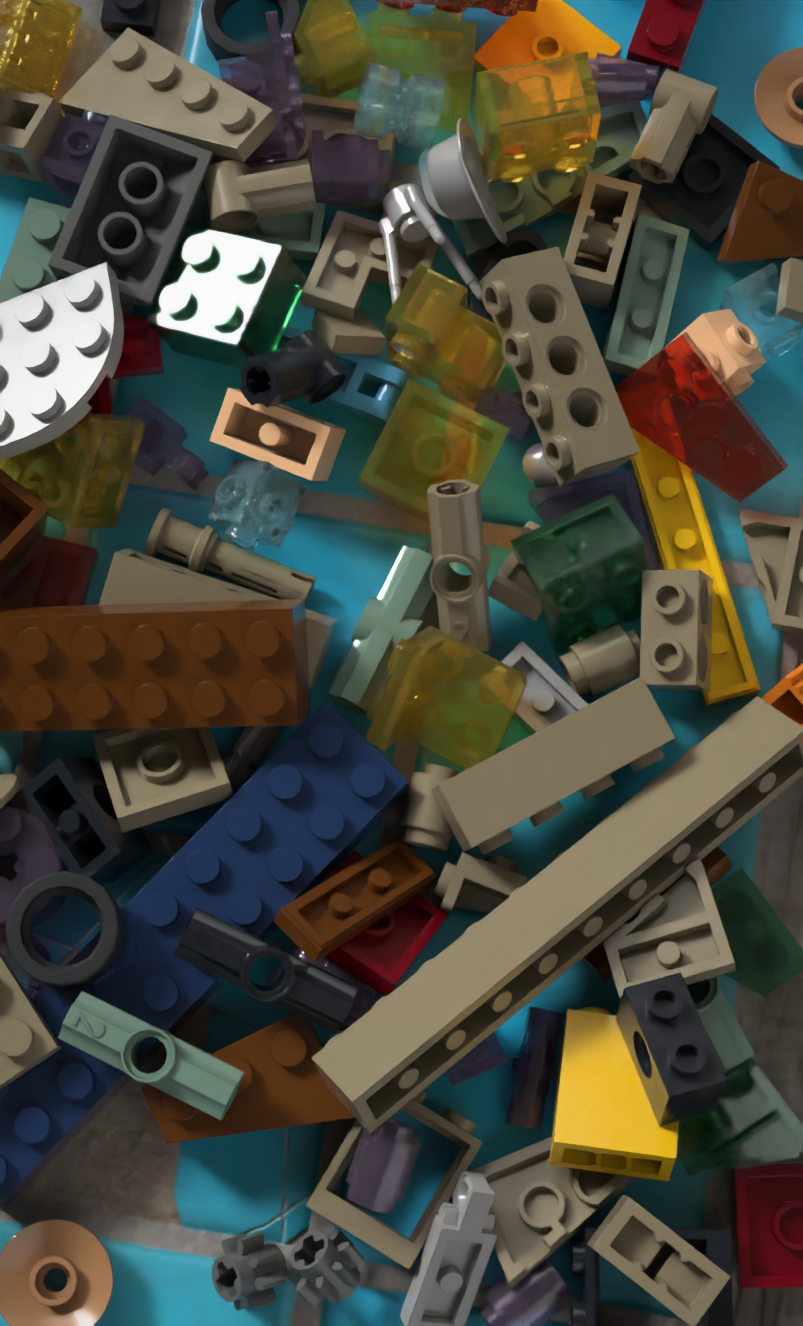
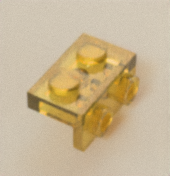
M0 0V87L7 91L10 89L30 94L38 92L55 98L83 9L67 0Z

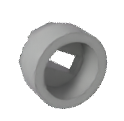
M543 444L533 445L526 451L522 459L526 477L529 481L541 487L557 489L559 485L555 474L547 465L543 455Z

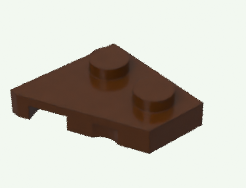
M761 161L750 164L716 260L717 263L722 265L763 260V262L780 261L791 257L803 259V180Z

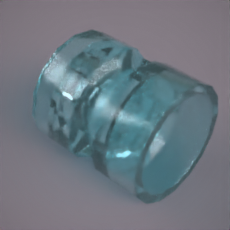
M368 62L358 95L353 133L383 140L391 132L395 133L398 144L423 150L430 149L442 112L445 80L413 73L406 81L402 79L399 69Z

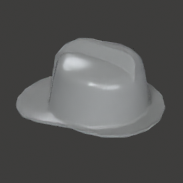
M459 118L457 134L434 145L431 149L424 151L420 155L419 168L424 195L428 204L440 216L449 220L486 218L496 237L501 243L506 244V231L487 185L483 161L476 138L467 120Z

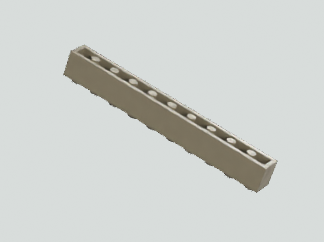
M759 696L755 697L741 710L732 713L720 727L699 744L690 747L678 761L657 778L648 781L635 796L614 813L601 819L593 830L572 847L559 853L551 864L525 885L516 888L509 895L508 899L482 920L469 926L461 937L435 958L426 961L413 976L397 989L379 999L371 1010L344 1032L332 1037L323 1049L311 1057L329 1090L371 1134L639 912L657 893L660 894L685 873V868L691 862L704 858L803 776V727Z

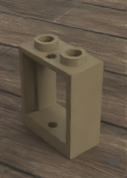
M423 1091L400 1110L461 1146L409 1237L333 1191L359 1145L364 1127L358 1120L355 1121L306 1204L313 1211L408 1270L427 1240L435 1214L438 1215V1210L442 1203L449 1202L462 1172L467 1171L483 1143L472 1136L478 1125L449 1107L446 1108L441 1117L421 1105L427 1096Z

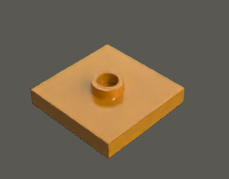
M525 0L472 57V66L543 123L550 125L560 122L621 56L622 46L563 0Z

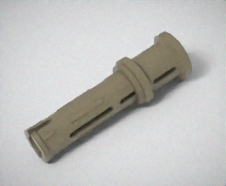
M166 507L162 508L159 512L146 543V554L155 556L157 553H161L189 565V570L204 574L207 570L280 600L305 599L306 605L316 582V577L297 571L280 562L221 539L220 532H217L215 527L207 525L203 529L173 517V510Z

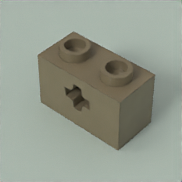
M588 172L563 259L581 303L609 309L642 185Z

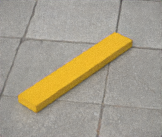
M664 379L616 391L640 450V453L628 460L661 570H701L713 579L710 691H699L703 706L707 708L758 694L761 689Z

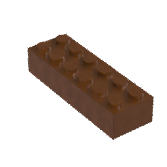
M305 599L0 608V732L299 725L311 713Z

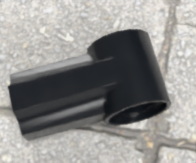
M312 329L295 336L282 349L248 358L239 370L242 377L240 391L251 405L263 404L266 407H271L300 397H304L312 405L325 400L335 393L345 383L349 374L318 333Z

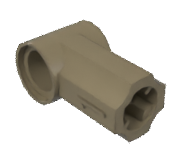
M666 69L651 102L650 118L630 158V167L636 170L643 179L656 184L673 183L695 134H702L711 117L719 88Z
M308 159L250 168L244 162L236 160L223 161L209 166L203 181L211 227L220 233L228 234L246 231L254 227L260 218L316 209L313 179Z

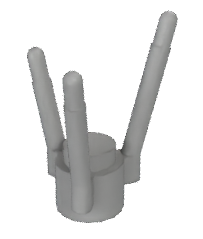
M404 184L392 189L383 200V209L387 217L378 222V227L384 238L393 306L400 307L403 304L396 242L398 236L406 242L414 243L431 235L435 243L443 249L479 301H483L482 289L477 277L441 227L434 210L431 209L422 188L416 184Z

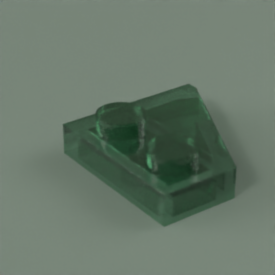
M740 868L711 889L736 965V971L723 975L765 997L803 970V949L743 868Z

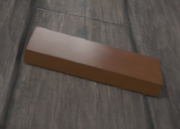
M397 836L282 907L274 922L315 963L429 889L435 881L437 874Z

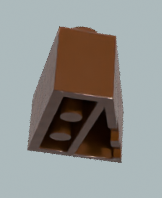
M294 1014L211 1054L246 1072L241 1086L222 1121L151 1085L142 1088L166 1143L355 1118L329 1090L311 1058L324 1048L313 1024Z

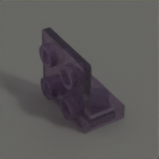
M277 10L266 12L271 53L218 60L221 80L273 109L280 122L244 162L249 166L298 159L296 139L306 137L291 29H279Z

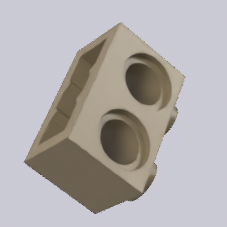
M701 570L642 571L640 677H643L647 687L651 690L710 691L713 579Z
M625 1195L621 1196L587 1243L589 1247L689 1326L697 1325L731 1277L637 1202Z

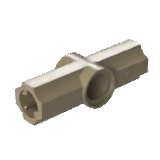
M447 480L440 484L431 485L427 490L434 562L430 570L429 581L432 590L437 595L442 650L450 652L452 656L472 657L477 653L489 651L492 646L487 571L490 567L491 557L487 546L484 544L479 485L470 483L468 480ZM449 563H462L471 571V575H462L455 572Z

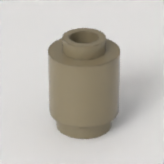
M617 624L568 647L569 652L558 657L567 684L580 697L589 694L593 698L639 677L641 641L634 630L625 633L623 628Z
M426 764L424 773H412L400 826L405 828L403 842L426 849L447 852L449 840L456 839L431 790L458 775L459 771L440 765Z

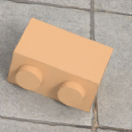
M228 388L209 441L310 481H328L347 429L283 404L266 407L263 404L251 405L240 389Z

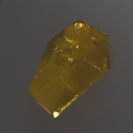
M307 0L294 33L296 56L290 58L293 71L301 87L304 89L311 86L316 96L333 98L375 79L376 53L349 1Z

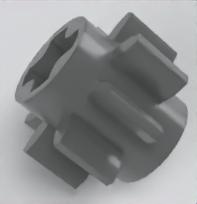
M336 1228L329 1237L322 1231H312L300 1238L293 1247L290 1262L294 1268L286 1273V1277L296 1286V1291L310 1306L314 1307L321 1298L334 1305L346 1300L356 1290L360 1281V1272L357 1266L364 1262V1257L339 1228Z
M262 1232L250 1236L243 1233L223 1240L222 1247L226 1255L214 1260L212 1266L213 1284L220 1297L227 1302H234L237 1311L249 1306L256 1310L276 1302V1293L272 1287L285 1283L287 1271L286 1261L280 1248L271 1241H264Z

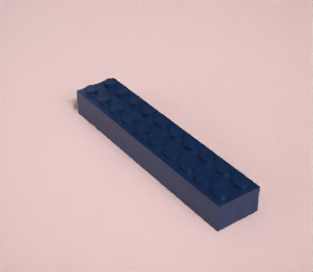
M326 702L121 909L126 933L121 954L108 973L91 984L65 989L46 985L32 1000L62 1048L0 1090V1211H3L132 1078L127 1073L58 1039L62 1023L81 991H85L174 1035L225 982V980L173 955L178 940L195 908L198 907L266 940L278 927L274 920L279 910L318 886L408 793L409 780ZM101 930L67 965L78 964L92 954L99 943ZM149 1038L139 1047L137 1058L141 1068L164 1045L158 1038Z

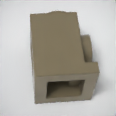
M9 89L0 104V174L40 183L46 182L49 174L45 168L69 129V125L61 113V108L54 98L43 93L30 94Z

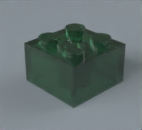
M190 225L146 322L174 352L241 369L248 358L276 350L302 293L307 277L282 246Z

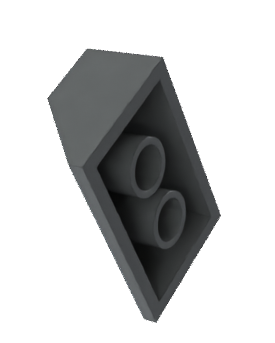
M110 114L48 263L57 281L107 262L116 273L120 302L122 304L153 306L213 159V152Z

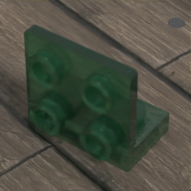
M613 493L511 540L516 559L538 593L549 640L555 652H562L572 644L614 625L636 620L641 616L642 571L649 570L644 540Z

